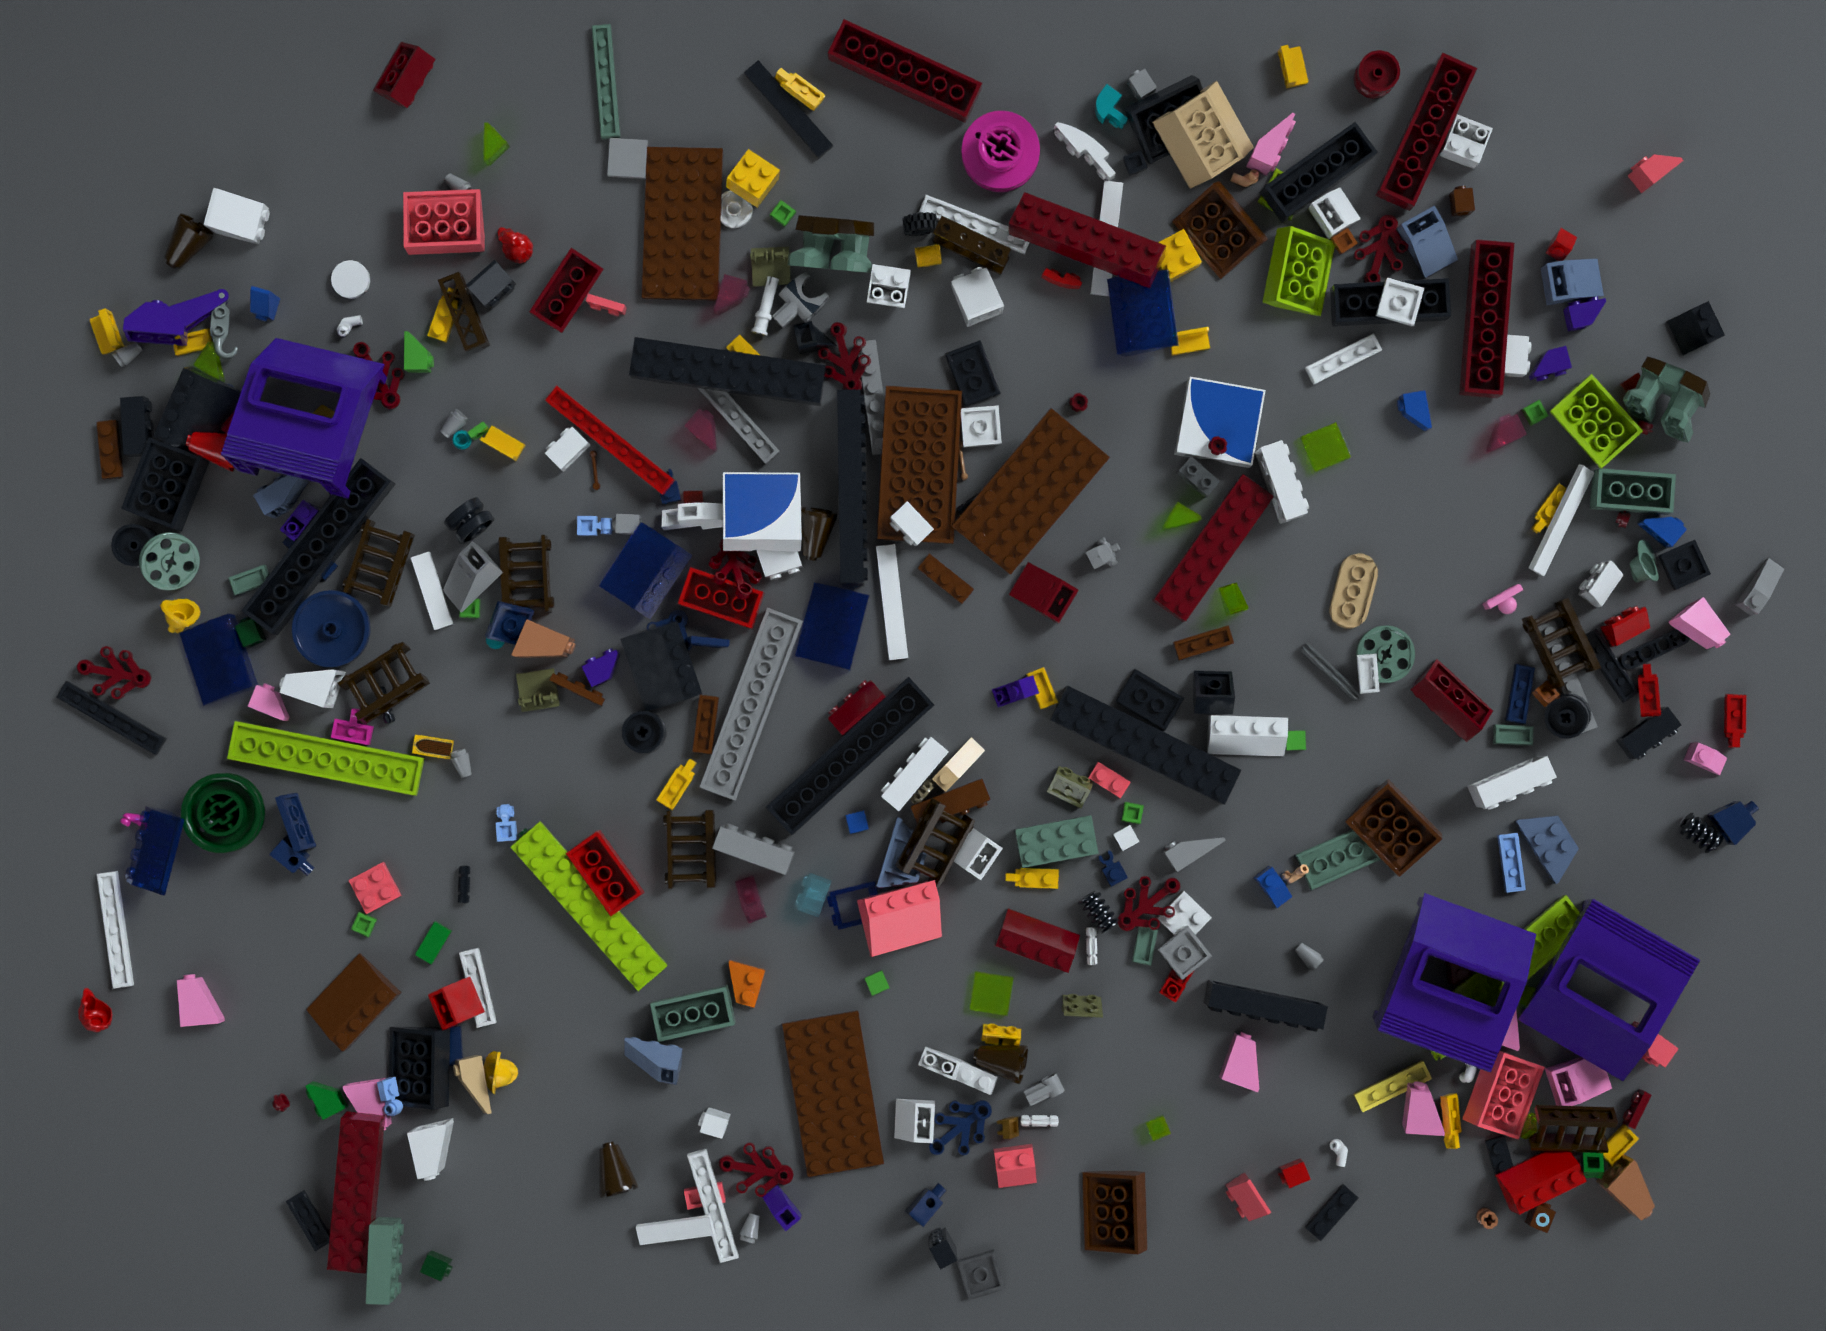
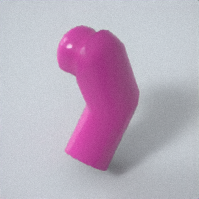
M132 813L123 814V818L120 820V823L127 827L133 822L145 830L152 823L143 816Z

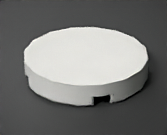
M731 190L724 192L721 197V224L733 229L741 228L752 217V204Z
M343 261L332 272V286L344 298H359L369 289L370 274L357 261Z

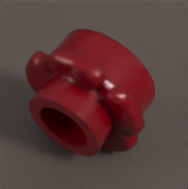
M1076 393L1074 397L1070 398L1069 404L1072 406L1073 411H1084L1087 408L1088 398L1085 395Z
M1638 420L1637 425L1643 430L1642 434L1648 435V432H1653V424Z
M1219 436L1213 437L1212 441L1208 444V448L1214 455L1224 454L1227 450L1226 440Z
M1626 511L1623 513L1619 512L1615 522L1619 524L1618 528H1626L1631 516L1630 513Z
M283 1093L274 1095V1101H272L274 1109L284 1112L290 1106L289 1099Z

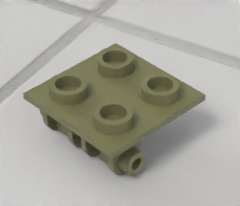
M789 246L751 248L753 287L766 286L767 276L779 279L778 285H788L791 282L790 265H788Z
M554 668L516 674L520 697L518 703L521 706L522 712L560 706L557 684L550 681L552 674H555Z
M1076 994L1062 995V1012H1064V1016L1103 1018L1101 997L1095 995L1078 996Z

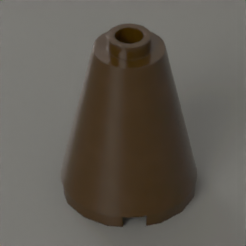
M180 213L177 218L164 256L167 260L166 264L174 269L177 267L182 268L214 236L213 232L204 224L193 221L194 218Z
M801 507L802 555L806 556L807 560L817 561V558L822 557L837 519L836 512L832 514L830 510L811 507V511H807L806 507Z
M980 1046L979 1049H975L973 1060L976 1061V1065L1011 1082L1020 1084L1024 1076L1020 1073L1026 1069L1028 1046Z
M614 1141L602 1144L603 1148L599 1149L600 1198L628 1192V1189H632V1187L633 1190L637 1189L638 1184L619 1145H614Z

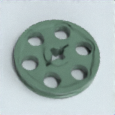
M173 532L162 533L151 538L144 545L139 557V567L144 578L151 585L162 590H175L187 585L195 577L200 564L199 553L195 545L185 536ZM163 539L170 540V545L167 548H161L160 546ZM187 543L189 546L188 550L184 553L179 552V546ZM154 552L156 554L155 560L151 562L146 561V555ZM171 558L174 562L168 565L165 561ZM187 561L193 563V567L190 570L183 569V565ZM154 570H159V578L155 580L151 579V572ZM171 575H178L179 579L175 584L169 583Z
M1378 626L1369 630L1362 636L1356 649V655L1377 654L1379 683H1391L1402 679L1409 673L1415 660V649L1410 637L1404 631L1394 626ZM1383 630L1390 632L1391 636L1387 641L1382 640L1380 637V633ZM1370 639L1373 641L1374 647L1372 650L1364 648L1365 640ZM1400 639L1407 642L1405 650H1400L1397 647V642ZM1389 649L1388 654L1390 657L1382 660L1383 654H1381V651ZM1401 658L1407 661L1405 669H1400L1397 666V662ZM1383 668H1388L1391 672L1388 679L1381 677L1380 673Z

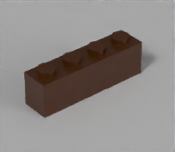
M982 778L933 797L946 806L944 808L945 812L951 815L959 813V816L969 813V808L977 806V809L988 805L987 801L991 800ZM931 798L910 806L917 823ZM942 818L938 819V821L941 820L942 823L946 822V820Z

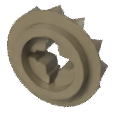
M928 779L911 797V802L913 804L916 802L920 803L934 788V781Z

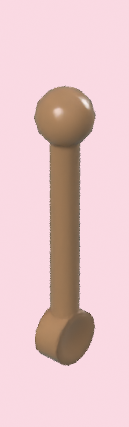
M959 441L961 479L966 480L968 474L965 472L962 453L963 442Z

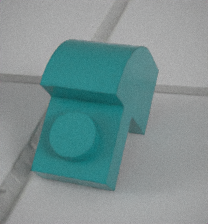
M1108 84L1105 85L1097 97L1095 115L1101 124L1108 119L1113 127L1123 129L1127 124L1128 118L1115 109L1121 100L1122 94Z

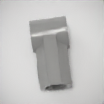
M1057 1073L1050 1074L1043 1078L1041 1082L1023 1090L1030 1106L1046 1098L1056 1097L1065 1091Z

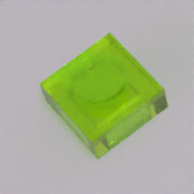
M1163 1115L1145 1122L1153 1141L1171 1134Z

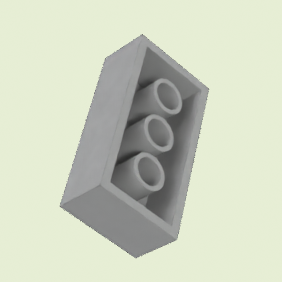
M729 823L726 826H720L712 848L784 875L788 873L795 851L792 850L793 847L784 843L780 846L776 845L773 839L768 837L757 838L756 833L744 830V833L740 832L737 826Z

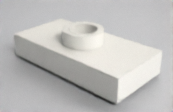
M1377 654L1356 655L1360 694L1380 692Z

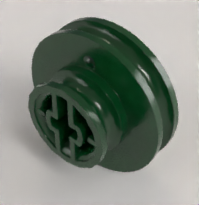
M232 773L211 774L198 780L187 791L181 806V821L187 836L198 847L213 853L233 852L248 846L259 835L265 821V804L257 787L248 779ZM225 808H232V809L227 812ZM224 813H225V815L227 816V817H223V818H218V817H220L221 815H223Z

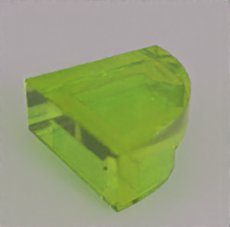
M1530 1112L1527 1115L1520 1134V1138L1528 1139L1538 1131L1537 1118L1534 1113Z

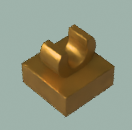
M1017 1116L997 1121V1124L1003 1125V1130L997 1131L998 1135H1003V1139H1012L1019 1136V1120Z

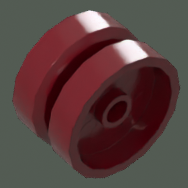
M1377 50L1365 55L1356 68L1353 77L1354 85L1358 92L1370 99L1382 98L1389 94L1399 80V62L1395 56L1387 51Z

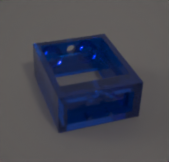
M875 880L829 892L830 896H827L829 908L833 907L834 915H831L833 925L838 926V930L861 925L862 920L860 918L842 923L836 895L868 888L870 896L877 895Z

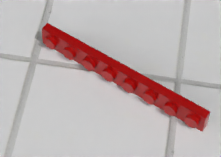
M557 385L545 399L547 403L662 495L666 493L675 481Z

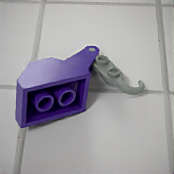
M219 289L171 306L159 300L145 302L124 318L123 331L127 341L187 346V332L211 315L210 333L216 354L223 359H230L236 355L238 350L237 347H234L231 353H224L222 351V344L228 336L230 319L229 309L225 306L229 302V294L224 289Z

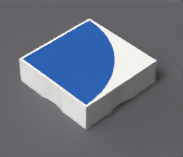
M1190 376L1186 384L1183 417L1178 430L1174 455L1192 456L1196 459H1212L1223 464L1250 468L1253 465L1266 390ZM1219 436L1226 440L1227 450L1224 454L1214 455L1211 453L1208 444L1212 441L1213 437Z
M723 472V551H752L759 549L801 551L800 473Z

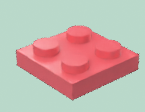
M384 862L348 880L366 914L402 896Z

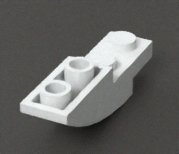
M1059 122L1055 124V136L1059 141L1063 140L1065 142L1066 148L1072 156L1076 155L1079 158L1085 154V160L1088 164H1093L1096 167V172L1102 180L1111 181L1115 177V171L1105 161L1108 159L1109 153L1102 145L1075 127Z
M684 503L678 504L676 509L662 510L661 527L664 531L701 526L703 530L723 527V504Z
M925 1047L918 1064L989 1095L992 1094L999 1077L971 1063Z

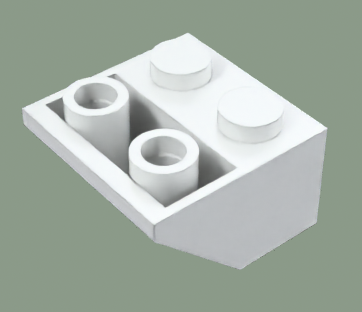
M1456 115L1438 156L1475 169L1481 161L1493 128Z
M1341 188L1328 192L1312 202L1308 207V210L1327 239H1331L1361 220Z
M873 264L867 303L905 308L911 270Z
M1611 560L1595 564L1589 572L1591 576L1588 580L1585 579L1579 586L1580 592L1578 595L1596 608L1603 606L1623 577L1622 572Z
M973 828L965 839L954 862L982 880L1003 848Z
M896 1099L894 1138L910 1142L933 1143L935 1101Z

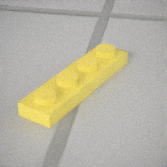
M1420 1061L1353 1095L1360 1110L1365 1112L1406 1092L1407 1083L1417 1081L1425 1083L1431 1080L1432 1077L1424 1061Z

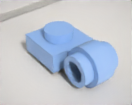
M577 516V535L597 536V529L601 530V534H612V531H614L612 529L613 519L601 518V522L598 523L597 516Z
M502 804L500 807H497V817L502 819V822H496L497 842L517 840L516 821H509L511 817H514V807L509 804Z
M389 1077L377 1082L380 1100L386 1101L384 1106L385 1114L395 1116L401 1113L403 1104L400 1100L395 1099V1097L399 1096L396 1077Z

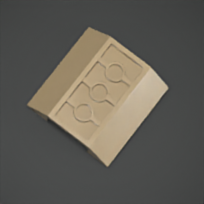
M1217 81L1202 89L1199 95L1179 108L1165 113L1152 122L1189 188L1212 179L1243 159L1254 148Z

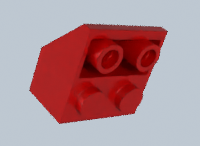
M1629 607L1621 611L1622 615L1613 616L1604 621L1605 625L1600 628L1611 647H1616L1650 628L1646 607Z
M471 977L428 994L442 1031L485 1012Z

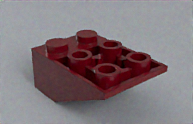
M1028 562L1009 595L1059 624L1079 590Z

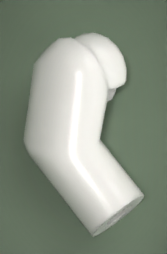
M361 315L343 318L337 327L338 335L345 337L353 326L362 325Z
M1465 1063L1466 1070L1459 1075L1462 1083H1470L1474 1079L1477 1067Z
M1333 1139L1329 1146L1337 1154L1336 1165L1345 1167L1348 1149L1341 1140Z

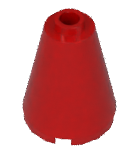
M193 432L192 435H188L186 446H189V451L228 471L233 472L235 470V467L221 455L227 437L226 433Z

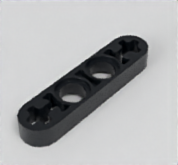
M1674 629L1623 653L1619 657V662L1624 669H1634L1689 642L1690 638L1684 634L1682 640L1672 641L1671 638L1677 637L1679 635L1678 632L1682 633ZM1661 639L1666 640L1668 643V647L1665 650H1661L1658 646ZM1644 647H1647L1651 652L1648 658H1644L1641 655V650ZM1626 656L1628 658L1637 656L1638 658L1631 661L1630 664H1625L1624 662L1627 660Z

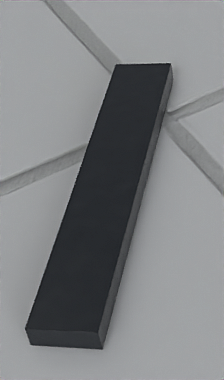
M759 60L744 72L746 77L819 159L833 147V144Z
M65 681L56 697L154 755L159 753L167 739L69 681Z

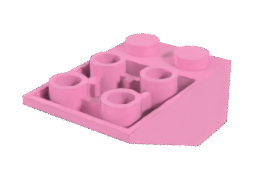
M1294 113L1290 114L1259 139L1246 165L1247 168L1257 170L1266 176L1270 171H1274L1281 157L1278 154L1281 155L1288 141L1286 137L1289 136L1296 123L1293 120Z
M1582 1057L1545 1068L1557 1106L1581 1104L1612 1089L1607 1072Z

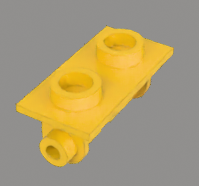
M983 1024L981 1041H985L986 1044L998 1045L999 1039H1003L1002 1045H1020L1021 1029L1014 1026L1004 1027L996 1024Z

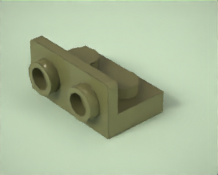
M1058 766L1047 792L1082 808L1091 791L1093 782L1085 776L1073 773L1067 767Z

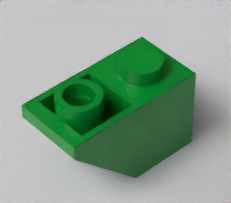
M314 1081L305 1086L306 1094L310 1100H313L315 1112L322 1120L348 1107L340 1089Z

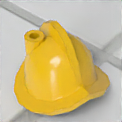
M189 599L164 600L160 604L161 610L165 613L166 622L169 625L168 631L171 633L183 632L184 628L194 624L200 617V607Z
M496 1051L489 1053L484 1063L486 1084L492 1094H495L496 1088L512 1083L518 1075V1068L515 1064L507 1059H501V1052Z

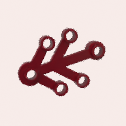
M1384 215L1379 220L1378 226L1369 231L1364 230L1359 235V240L1362 243H1367L1371 237L1381 233L1380 240L1364 249L1359 248L1354 252V259L1362 261L1367 255L1376 251L1371 271L1364 276V283L1380 282L1378 272L1384 254L1390 263L1392 271L1398 272L1403 267L1402 261L1396 258L1387 242L1390 235L1396 245L1395 250L1397 253L1403 254L1408 249V244L1401 240L1396 231L1398 221L1393 215ZM1386 221H1390L1392 226H1386ZM1362 234H1367L1368 239H1363ZM1400 244L1404 245V250L1399 249ZM1357 252H1362L1363 257L1359 258ZM1395 262L1399 264L1398 269L1393 266ZM1370 275H1374L1376 281H1371Z
M835 322L832 324L830 332L836 337L841 358L824 347L818 351V355L821 359H828L842 367L846 376L836 372L832 366H826L825 376L841 382L844 390H861L862 382L860 378L866 367L871 364V358L867 355H861L858 359L859 366L855 373H853L852 366L861 349L865 347L866 340L861 336L855 337L853 341L854 347L850 354H848L844 339L847 328L843 323ZM839 326L840 331L835 333V328ZM862 339V345L858 346L857 341ZM824 350L827 351V355L825 357L822 356V352ZM864 357L867 358L866 364L862 363V359ZM831 368L832 374L828 375L827 370ZM851 381L855 383L853 388L849 386Z
M358 342L354 345L353 352L356 356L373 361L369 355L370 347L366 343ZM361 348L366 349L364 354H360ZM386 351L382 355L383 364H385L383 372L386 376H388L391 363L395 361V355L390 351ZM391 354V360L387 361L386 356ZM401 368L393 369V379L390 388H388L386 383L381 384L380 381L378 383L382 393L376 392L374 399L381 401L382 405L387 409H395L400 404L401 398L397 390L400 380L405 376ZM401 371V376L396 377L395 373ZM389 397H394L392 403L388 402Z
M722 539L719 543L721 550L711 557L709 566L712 569H718L722 563L721 560L726 555L729 561L720 571L716 572L713 580L716 584H723L726 576L732 570L737 584L736 596L741 600H745L750 597L752 586L744 582L741 571L749 576L751 583L758 584L762 575L760 572L753 570L757 559L744 551H723ZM736 556H738V557H740L741 559H743V560H744V563H742L741 561H739Z
M108 646L102 647L100 654L102 657L107 658L113 669L96 666L90 660H81L77 664V671L82 675L96 673L111 676L102 684H95L93 686L92 692L99 696L104 695L106 690L123 679L131 681L123 687L114 688L111 691V696L114 699H122L133 688H145L151 682V674L147 670L138 667L133 659L132 652L129 650H122L119 653V658L128 664L132 673L126 672L114 655L113 648ZM109 649L110 653L106 656L104 651ZM127 652L129 656L127 659H124L123 655ZM83 664L87 665V669L85 671L82 670ZM139 675L143 676L142 682L138 681ZM99 686L102 688L100 693L97 692V687ZM117 690L121 693L119 697L115 695Z
M1143 876L1139 880L1141 886L1139 907L1133 912V899L1136 897V892L1132 888H1128L1124 892L1126 898L1125 911L1118 917V925L1124 931H1131L1136 926L1150 928L1151 930H1158L1160 928V922L1157 918L1150 920L1137 919L1142 914L1161 915L1166 918H1173L1175 916V909L1172 906L1165 908L1153 906L1169 893H1178L1181 888L1180 882L1176 878L1167 879L1165 887L1148 899L1151 880L1149 877ZM1144 879L1149 880L1146 886L1142 885ZM1171 882L1176 883V887L1173 889L1169 887ZM1127 892H1134L1133 897H1127ZM1168 909L1173 910V914L1170 916L1166 914ZM1130 918L1131 922L1124 924V919ZM1157 921V927H1151V922Z
M751 1142L746 1143L743 1150L745 1154L752 1158L756 1165L737 1162L730 1155L723 1156L719 1162V1167L724 1172L734 1169L754 1173L746 1180L737 1183L736 1190L739 1193H745L749 1186L764 1176L773 1177L764 1185L759 1184L756 1187L755 1193L758 1197L765 1196L767 1191L778 1183L782 1185L790 1183L794 1176L792 1168L781 1164L771 1146H766L762 1152L763 1156L769 1159L774 1168H768L755 1150V1145ZM746 1146H752L753 1151L748 1152L746 1150ZM770 1149L772 1154L766 1155L765 1150ZM729 1161L730 1167H725L723 1162ZM781 1172H786V1173H787V1177H786V1178H782V1177L780 1176V1173H781ZM744 1184L746 1189L740 1190L739 1185ZM758 1188H764L765 1192L760 1194Z

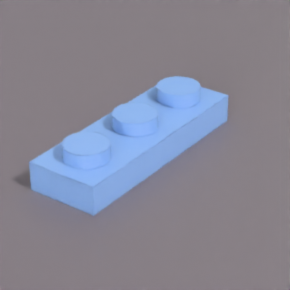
M1518 833L1497 835L1505 892L1526 890Z

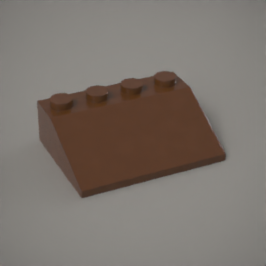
M1220 181L1213 183L1172 221L1179 230H1185L1196 251L1220 279L1225 277L1268 240Z
M1389 779L1381 784L1345 821L1399 877L1442 840V833Z
M359 953L306 1010L327 1037L344 1052L358 1040L402 992Z
M1082 1172L1085 1250L1137 1255L1146 1251L1145 1172Z

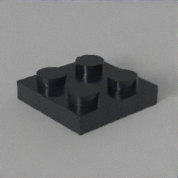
M1696 540L1689 541L1658 555L1673 590L1711 575Z

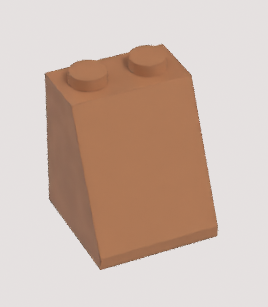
M526 620L511 655L519 658L568 657L575 649V639L533 621Z
M1624 1154L1613 1166L1610 1165L1604 1172L1603 1178H1598L1596 1182L1630 1214L1642 1221L1652 1214V1209L1655 1205L1637 1162Z

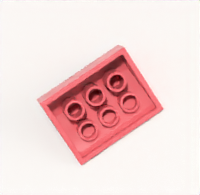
M480 189L403 192L404 248L408 255L485 252V233Z
M935 880L917 883L857 900L871 957L942 937L940 899Z
M1499 1051L1491 1072L1480 1069L1463 1120L1478 1127L1519 1140L1545 1067Z

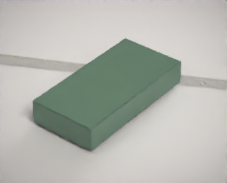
M261 565L228 577L234 596L259 588L269 576L266 565Z
M1494 725L1493 744L1533 746L1534 726Z
M1138 927L1132 962L1151 966L1158 930Z

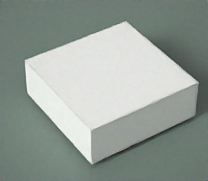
M1130 825L1113 834L1122 851L1139 842Z

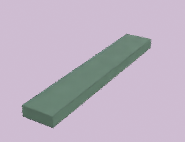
M611 24L592 25L601 139L621 138Z

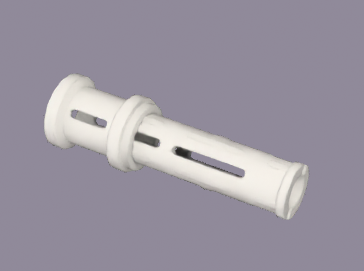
M767 276L760 309L755 313L756 320L751 332L763 336L768 335L766 331L769 321L772 320L770 312L779 279Z

